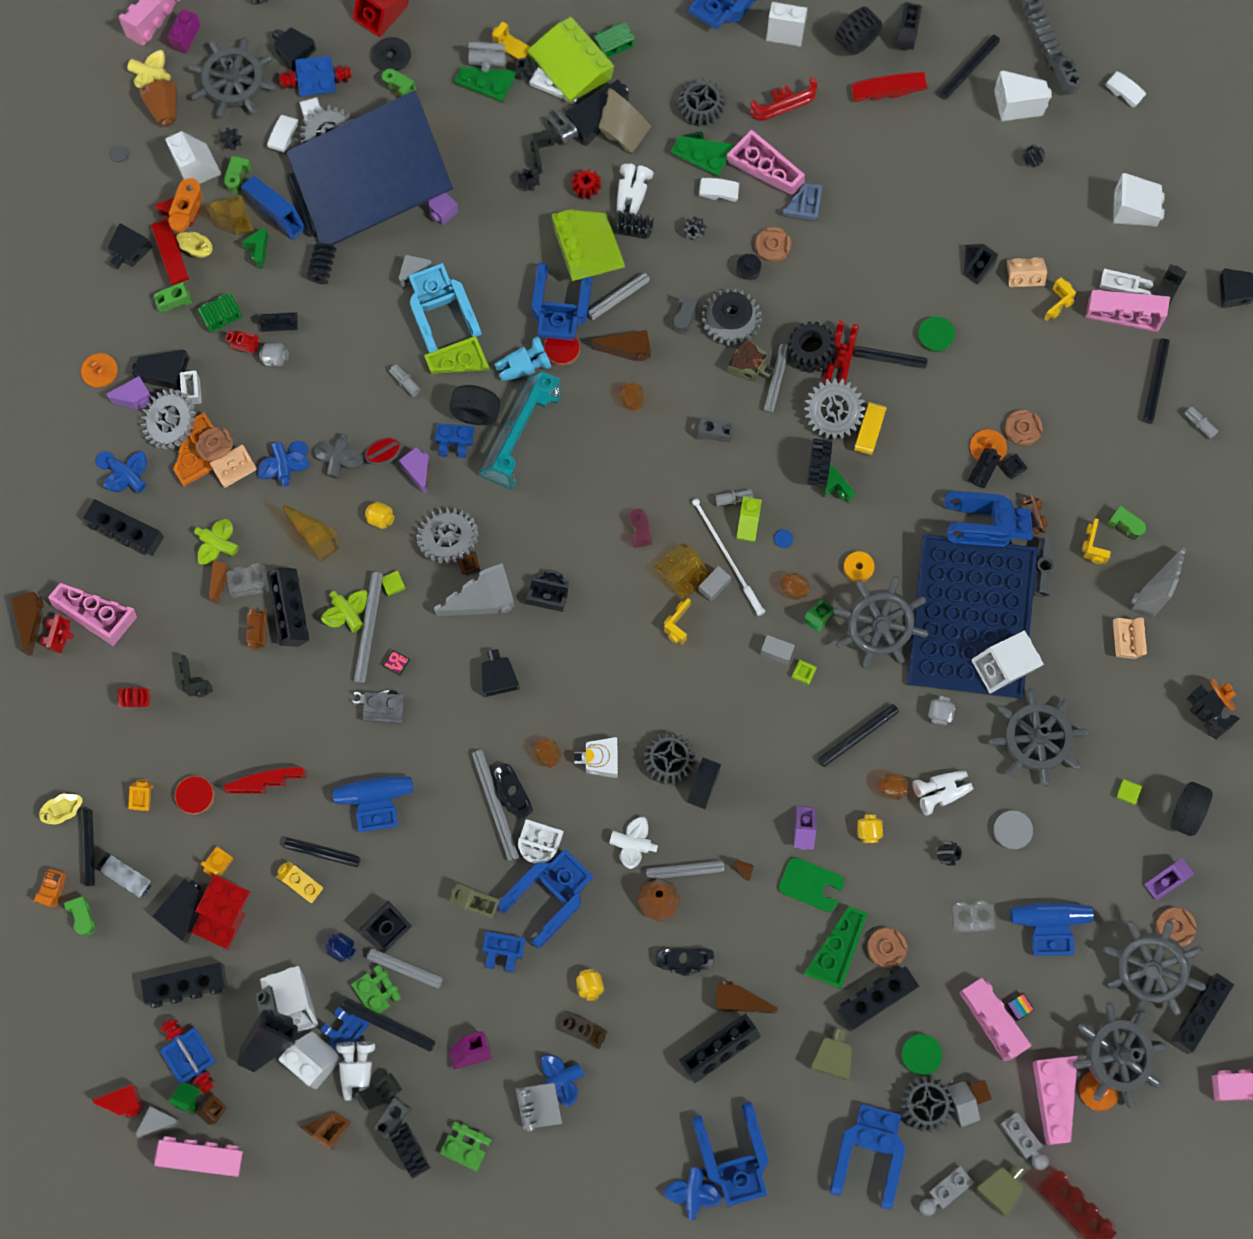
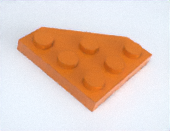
M205 412L193 418L196 420L195 423H192L194 430H190L191 435L186 436L187 440L185 442L182 441L178 460L174 465L173 470L183 487L213 471L210 463L214 460L207 461L202 459L195 447L196 442L198 443L199 440L198 437L206 430L214 428Z

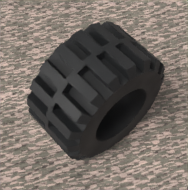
M867 6L861 7L853 11L841 23L835 34V40L850 55H856L874 42L882 29V21Z
M811 321L807 322L808 324L806 325L802 323L800 328H794V333H791L790 339H788L791 360L797 368L801 367V371L804 372L806 370L809 373H813V370L820 372L821 368L825 370L828 368L827 364L831 365L833 362L832 358L836 356L834 336L830 328L827 329L825 324L820 325L816 321L815 324H812ZM810 342H817L822 345L814 352L802 350Z

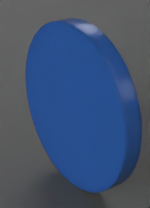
M295 441L290 445L289 452H298L306 456L308 447L302 441Z
M108 451L99 453L96 457L97 466L101 469L111 468L108 460L111 457L114 458L113 454Z
M780 530L775 534L774 541L778 547L787 548L793 542V535L788 530Z

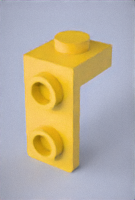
M501 22L499 26L494 28L492 32L493 43H504V50H506L508 55L517 60L529 55L527 50L530 46L509 35L508 24Z
M1062 277L1053 286V290L1062 300L1047 311L1044 318L1046 321L1050 318L1055 319L1061 313L1062 308H1068L1075 301L1073 298L1076 291Z
M1095 518L1087 526L1086 534L1089 535L1088 540H1085L1083 543L1082 551L1084 552V559L1092 560L1094 564L1101 565L1106 564L1109 560L1111 551L1093 547L1099 519Z
M689 598L685 602L682 600L676 607L677 612L673 616L669 615L664 621V632L676 644L678 642L683 645L687 640V634L675 624L690 607L691 600Z
M289 861L279 867L278 874L275 876L310 903H313L323 890L321 885Z

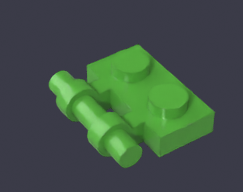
M378 965L373 969L377 975L374 979L367 973L351 985L366 1008L381 1014L391 1007L387 999L392 997L396 1003L402 997L398 992V987L393 985L388 978L389 974L387 971H384ZM380 982H382L385 988L387 989V991L383 994L377 987V985Z
M455 1121L452 1129L459 1133L456 1138L448 1135L440 1154L478 1171L486 1152L479 1149L481 1143L489 1146L492 1138L485 1136L486 1133L482 1131L477 1132L469 1128V1125L465 1123L460 1124ZM465 1135L475 1140L473 1146L463 1142Z

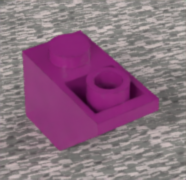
M484 1031L464 1036L449 1050L453 1070L493 1059L490 1043Z

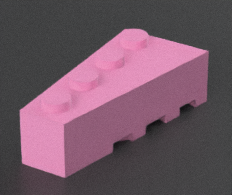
M139 0L136 5L131 4L128 7L129 12L118 17L126 37L144 46L147 41L151 40L153 33L162 25L165 17L171 13L174 5L180 0Z
M753 130L727 154L728 164L792 196L805 183V174Z
M1092 290L1088 299L1085 318L1158 332L1167 317L1170 297Z
M62 583L48 597L52 607L112 646L117 643L137 618L134 608L121 606L114 601L110 602L101 599L97 595L84 593L82 590Z
M981 978L959 993L1003 1061L1006 1062L1032 1045L1016 1025L1014 1019L1005 1010L1002 1001L992 992L991 984Z
M1077 1056L1032 1062L1045 1145L1071 1142L1076 1069L1073 1067V1063L1077 1061Z
M1231 1070L1218 1071V1075L1212 1076L1214 1100H1253V1073H1251V1070H1238L1239 1074H1231Z
M164 1137L163 1141L158 1140L154 1166L238 1177L243 1151H238L239 1146L226 1145V1149L217 1148V1143L205 1142V1146H200L194 1140L185 1139L184 1143H177L176 1138Z

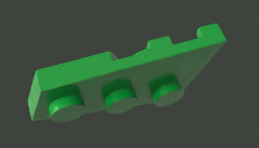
M461 67L454 80V85L503 104L517 74L516 71L489 69L488 72H483L482 68Z
M679 136L671 150V154L719 177L728 161L727 154L735 147V144Z

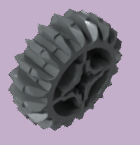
M695 79L694 84L689 81L688 86H683L682 91L679 92L678 110L681 111L682 117L686 116V121L692 120L693 125L696 122H699L700 126L703 122L707 126L709 121L714 123L716 118L719 119L721 117V113L724 112V106L726 105L722 89L717 88V83L712 85L711 80L705 82L702 79L701 82H698Z
M665 732L663 739L660 735H657L658 742L651 739L650 743L652 746L646 745V750L649 752H644L643 754L645 758H649L643 761L644 765H649L646 767V772L653 770L650 777L654 778L657 775L656 781L658 783L663 778L665 785H667L668 780H671L672 785H675L676 778L680 783L683 782L682 775L688 778L689 774L687 771L693 772L694 770L690 765L696 764V760L691 759L696 757L695 752H690L694 748L693 745L687 746L689 743L688 739L682 742V735H679L678 739H676L674 732H672L671 737H668L667 732ZM669 745L665 752L655 753L661 746ZM674 747H679L684 752L686 758L676 754ZM670 750H671V751H672V753H671L672 759H674V760H672V762H670L669 767H668L667 758H665V757H668V755L670 754ZM653 759L664 764L665 772L655 765ZM684 764L680 770L670 773L673 766Z
M922 1076V1083H920L918 1078H915V1086L911 1082L907 1084L910 1091L907 1089L902 1090L907 1095V1097H900L901 1101L906 1102V1104L899 1106L900 1109L906 1108L907 1112L902 1113V1117L910 1116L906 1123L910 1124L914 1121L913 1129H917L921 1125L920 1131L925 1132L926 1126H928L929 1133H932L933 1126H935L936 1130L939 1131L941 1130L939 1123L943 1126L948 1125L944 1118L949 1120L953 1118L948 1114V1111L955 1112V1108L949 1107V1104L954 1103L953 1099H948L949 1096L953 1095V1092L946 1093L945 1090L948 1088V1085L946 1084L941 1088L942 1080L940 1079L934 1084L933 1076L929 1078V1082H927L926 1076ZM928 1087L937 1091L942 1100L934 1099ZM922 1088L921 1100L911 1103L915 1091ZM926 1099H929L931 1103H937L930 1106L929 1110L923 1107V1105L918 1106L925 1102ZM943 1106L941 1115L933 1121L934 1108ZM912 1109L922 1110L926 1121L918 1118Z

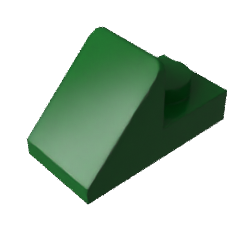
M264 227L242 242L245 250L252 251V261H254L256 268L264 269L269 240L268 231Z
M831 465L824 497L837 489V494L842 500L845 499L847 503L851 502L856 492L837 469Z
M820 599L805 615V624L815 631L821 632L833 616L834 607Z
M181 1083L171 1096L169 1103L174 1108L194 1116L197 1109L194 1104L200 1089L187 1083Z

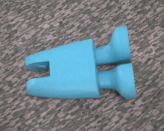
M538 336L533 338L532 347L526 351L525 347H522L494 364L496 370H504L499 374L502 381L533 374L535 369L539 367L544 369L552 368Z

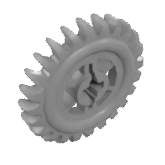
M329 105L326 111L320 106V113L313 109L314 116L308 113L310 120L303 119L306 126L300 127L305 132L300 133V137L305 138L301 140V144L316 138V134L322 135L351 121L349 120L350 113L344 116V109L338 113L337 106L331 111Z
M713 294V301L708 299L707 303L709 306L705 304V311L702 312V316L705 317L702 319V323L705 324L704 329L709 330L708 335H714L713 340L719 338L720 344L726 341L728 346L731 342L736 346L737 341L741 343L744 337L751 340L750 335H756L755 330L760 329L758 324L762 322V319L759 318L762 312H757L760 306H754L756 299L750 301L753 310L750 321L742 328L731 330L721 327L714 320L712 306L718 297ZM729 307L727 309V312L729 314L730 309L731 314L737 313V309L735 307Z
M836 378L833 379L832 384L826 379L825 386L819 382L820 389L813 387L815 394L808 393L812 399L805 400L810 406L804 408V410L810 412L805 415V418H811L808 425L815 424L812 430L815 431L819 428V436L825 432L826 439L832 434L834 440L837 434L843 439L844 432L850 436V429L857 431L855 424H862L858 418H864L860 411L866 409L860 406L865 400L858 399L862 393L855 394L857 387L850 389L851 382L845 386L844 379L838 384ZM835 395L841 396L844 399L839 402L836 400ZM828 397L829 403L827 406L823 405L822 402ZM844 400L848 404L849 411L843 410L842 402ZM833 403L835 404V406L840 407V409L837 411V417L839 421H837L836 414H834V412H830L829 410L832 407ZM821 406L826 408L828 415L825 418L821 413ZM842 412L848 413L844 420L841 421L840 415ZM828 416L834 417L835 423L827 421L826 418Z
M164 389V395L157 392L158 399L151 397L154 402L153 404L146 402L150 409H143L147 416H141V419L146 420V423L140 425L147 429L143 430L142 433L148 435L145 439L149 440V443L157 448L166 450L168 448H175V445L180 446L181 441L185 442L187 440L186 436L191 435L190 430H194L192 423L196 422L193 419L196 416V412L193 411L195 405L191 404L192 400L187 398V394L182 393L180 390L169 389L167 391ZM176 408L178 409L180 415H177L175 413Z
M447 507L445 514L439 508L438 516L432 511V519L426 516L427 523L421 521L423 529H417L419 533L416 535L417 540H419L417 545L420 547V551L425 553V557H431V561L438 559V562L442 563L445 560L447 564L450 560L457 562L458 557L464 559L463 554L469 555V550L475 548L473 544L478 542L476 538L479 535L477 531L478 526L475 524L474 518L470 519L469 513L464 517L463 510L457 514L455 507L452 513H450ZM460 530L461 534H456L455 532Z

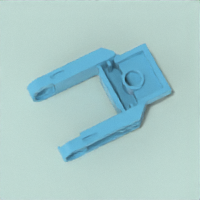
M443 263L409 275L415 292L410 300L411 310L429 353L438 350L434 342L424 311L433 310L454 300H457L471 336L478 337L482 335L462 283L449 279Z

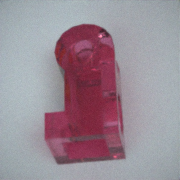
M634 509L630 514V524L636 534L632 535L633 548L652 545L646 513L642 509Z

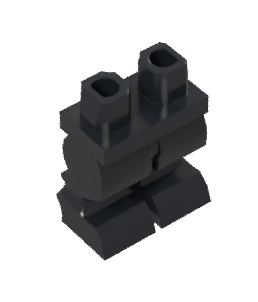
M1200 685L1187 697V700L1193 706L1190 711L1193 715L1196 713L1199 720L1206 722L1204 727L1207 728L1209 736L1218 739L1231 729L1240 718L1236 715H1230L1227 719L1222 718L1221 713L1225 705L1224 702L1215 696L1214 690L1208 693Z

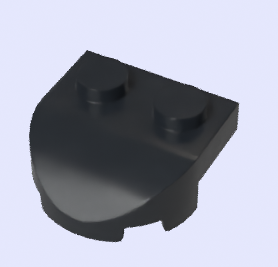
M544 570L542 574H535L531 579L526 604L563 612L568 597V581L563 578L562 573L555 570Z

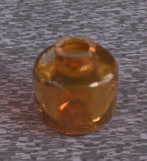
M632 382L622 386L619 396L623 407L631 408V411L642 408L641 404L646 401L641 385Z
M796 572L787 573L780 584L782 593L794 600H799L801 597L805 598L810 590L808 579Z
M546 738L534 745L533 754L540 766L548 765L551 768L560 763L558 759L562 756V752L554 740Z
M886 773L884 779H880L879 790L883 791L884 798L900 800L903 795L906 796L908 780H905L902 774Z

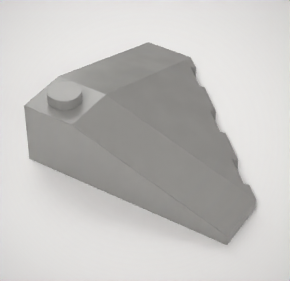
M1182 548L1139 593L1134 594L1131 603L1134 604L1131 609L1132 611L1153 620L1172 597L1179 581L1178 575L1181 573V565L1184 560L1182 555L1186 552L1185 548Z
M501 563L483 570L479 573L478 580L471 579L462 586L461 593L454 592L446 598L445 605L441 606V604L435 606L436 616L495 614L511 611L515 605L503 564Z

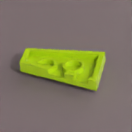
M476 336L424 355L431 374L489 370Z

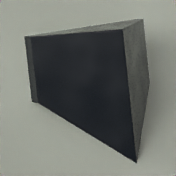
M985 244L966 245L963 274L978 285L995 266L999 254Z

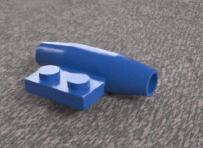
M386 776L355 781L333 789L335 805H359L356 812L359 833L399 827L396 807L391 799L412 793L411 776Z
M1067 902L1033 903L1012 907L1010 909V920L1012 924L1036 927L1032 935L1033 956L1074 955V937L1069 926L1093 922L1092 906Z

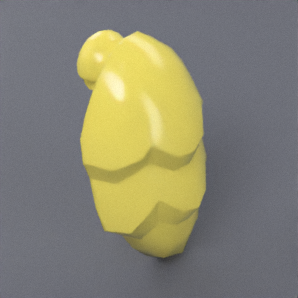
M183 232L176 236L180 249L193 257L204 258L212 252V244L209 239L197 232Z
M63 793L56 798H51L41 808L39 813L40 820L47 824H60L74 817L83 802L82 797L78 794Z

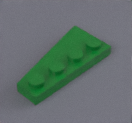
M849 906L803 975L842 989L868 913Z

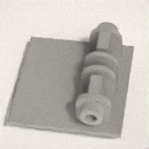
M555 1083L516 1088L523 1129L532 1131L537 1127L562 1124Z

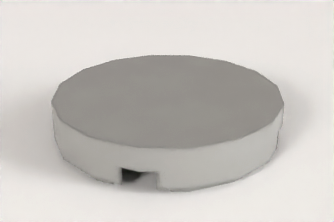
M1010 810L1002 813L996 819L993 825V834L995 840L1004 848L1018 850L1030 842L1033 836V826L1031 820L1025 814Z

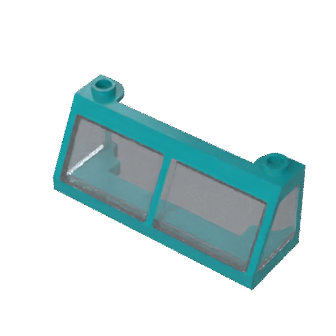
M541 372L526 381L479 472L480 477L509 490H514L517 484V480L514 479L513 475L516 463L511 454L536 405L545 408L550 402L558 404L561 398L559 378Z

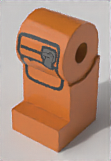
M49 868L44 876L40 891L35 896L34 902L56 909L64 888L66 873Z

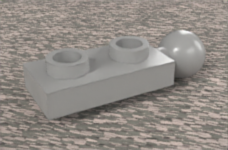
M1018 1112L1000 1124L1025 1159L1029 1156L1033 1158L1032 1164L1034 1168L1044 1170L1048 1167L1049 1160L1047 1156L1038 1152L1043 1146Z
M961 1166L956 1168L928 1192L932 1199H924L920 1203V1211L923 1215H933L937 1205L944 1209L974 1183Z

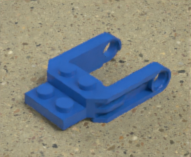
M695 0L689 7L688 13L718 30L724 22H739L756 0H738L736 3L733 0Z
M538 263L532 301V316L539 323L538 337L575 341L576 328L587 322L593 276L582 278L578 306L554 302L544 303L548 263Z
M951 491L945 495V506L950 510L992 514V525L958 522L950 524L947 528L949 541L960 544L1004 547L1009 544L1011 539L1032 540L1033 527L1030 509L1013 508V502L1004 495ZM951 499L959 500V502L955 504L950 503L949 501ZM957 530L962 532L960 535L952 534V532Z
M564 849L552 863H536L499 901L497 909L502 914L507 912L538 879H541L566 904L543 927V931L531 941L539 949L581 907L580 891L594 876Z
M751 1101L742 1103L741 1107L755 1156H746L728 1161L720 1166H716L702 1115L692 1117L708 1180L722 1187L727 1207L767 1196L762 1174L769 1159Z
M863 1104L860 1105L856 1125L843 1132L830 1194L841 1196L852 1147L855 1144L863 1149L882 1154H891L884 1185V1199L880 1208L892 1209L906 1149L897 1135L901 1120L900 1114Z

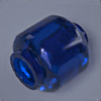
M341 932L336 935L332 934L325 945L326 953L340 963L346 959L350 960L356 951L353 948L355 942Z

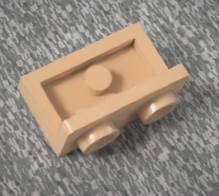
M1015 258L1007 260L1006 267L1009 273V287L1045 285L1047 268L1043 258Z
M243 444L234 448L224 457L210 463L224 488L257 470Z
M1139 617L1134 620L1113 619L1116 657L1136 659L1146 655L1144 618Z

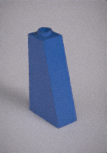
M255 175L241 186L246 197L290 239L294 240L305 230V226L294 206Z

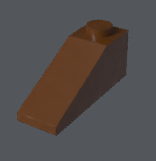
M647 330L592 339L593 350L629 360L644 361L647 358H651Z
M35 592L11 598L22 649L28 656L33 654L43 616L41 608H44L42 598L38 597Z
M721 981V984H717L716 1011L777 1013L778 1007L739 985H733V981Z

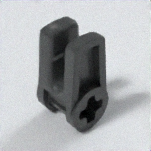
M561 109L556 111V116L562 126L551 115L546 117L548 125L562 145L567 144V141L571 138L579 136L577 128Z

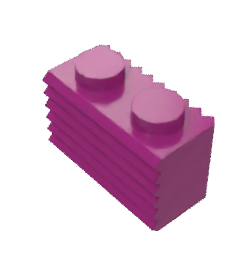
M181 9L180 15L176 18L177 21L173 24L174 26L167 37L173 50L186 54L201 24L196 13Z

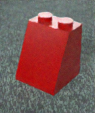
M355 0L352 20L380 38L408 7L409 0Z

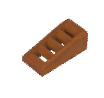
M216 560L213 561L209 592V598L214 604H218L231 571L227 564Z

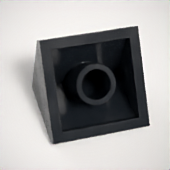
M388 900L359 929L382 953H385L412 925Z

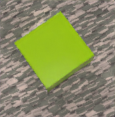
M398 571L386 575L382 579V584L388 596L406 589Z
M799 660L791 678L809 686L817 667Z
M1123 779L1116 798L1135 805L1142 786Z

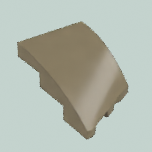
M609 89L607 91L609 95L607 105L603 108L599 129L608 140L618 141L627 153L632 154L651 128V125L629 102L614 90Z

